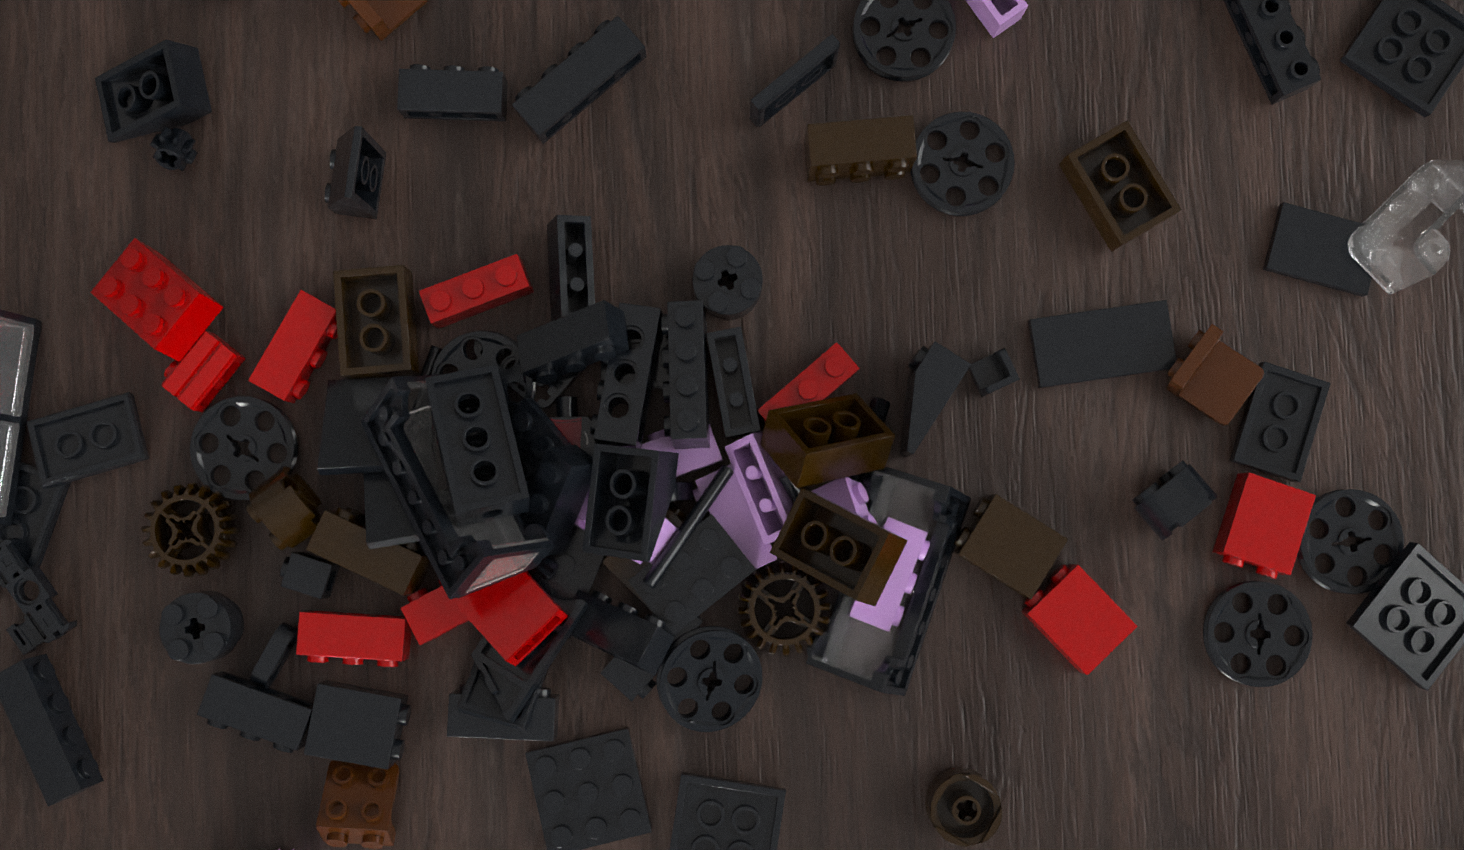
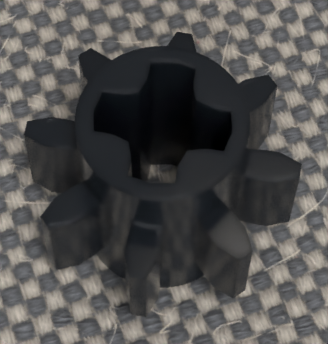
M164 127L161 134H156L150 143L153 148L157 149L152 157L156 159L159 165L166 169H180L184 171L187 164H192L198 152L192 149L196 141L183 129L173 128L170 130L168 127Z

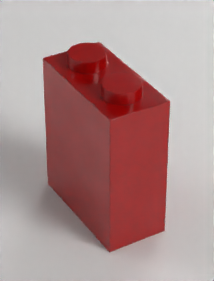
M1249 472L1238 473L1213 552L1223 555L1222 562L1243 568L1244 563L1255 566L1257 567L1255 573L1268 578L1277 579L1278 574L1291 576L1316 495Z
M514 557L493 559L472 585L517 568L518 565ZM527 571L466 596L450 599L504 660L515 667L568 617Z
M1063 564L1051 574L1049 578L1052 582L1043 591L1038 588L1032 599L1027 598L1024 601L1027 606L1021 612L1080 673L1088 675L1138 626L1078 564H1070L1068 567Z

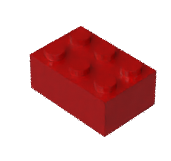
M136 238L132 240L90 292L153 349L178 362L183 359L224 308L161 253Z

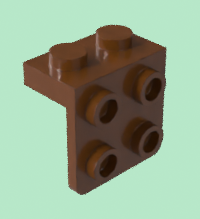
M429 0L337 1L343 8L350 5L357 13L352 18L366 34L372 30L382 41Z
M1211 324L1206 333L1199 329L1187 347L1192 352L1184 361L1179 357L1171 367L1167 375L1172 379L1166 389L1218 424L1225 426L1230 423L1263 378L1264 370L1219 341L1224 331Z
M337 760L330 762L316 822V828L323 842L333 847H346L348 843L361 844L368 849L394 846L396 831L392 824L391 816L400 773L397 764L394 763L387 770Z

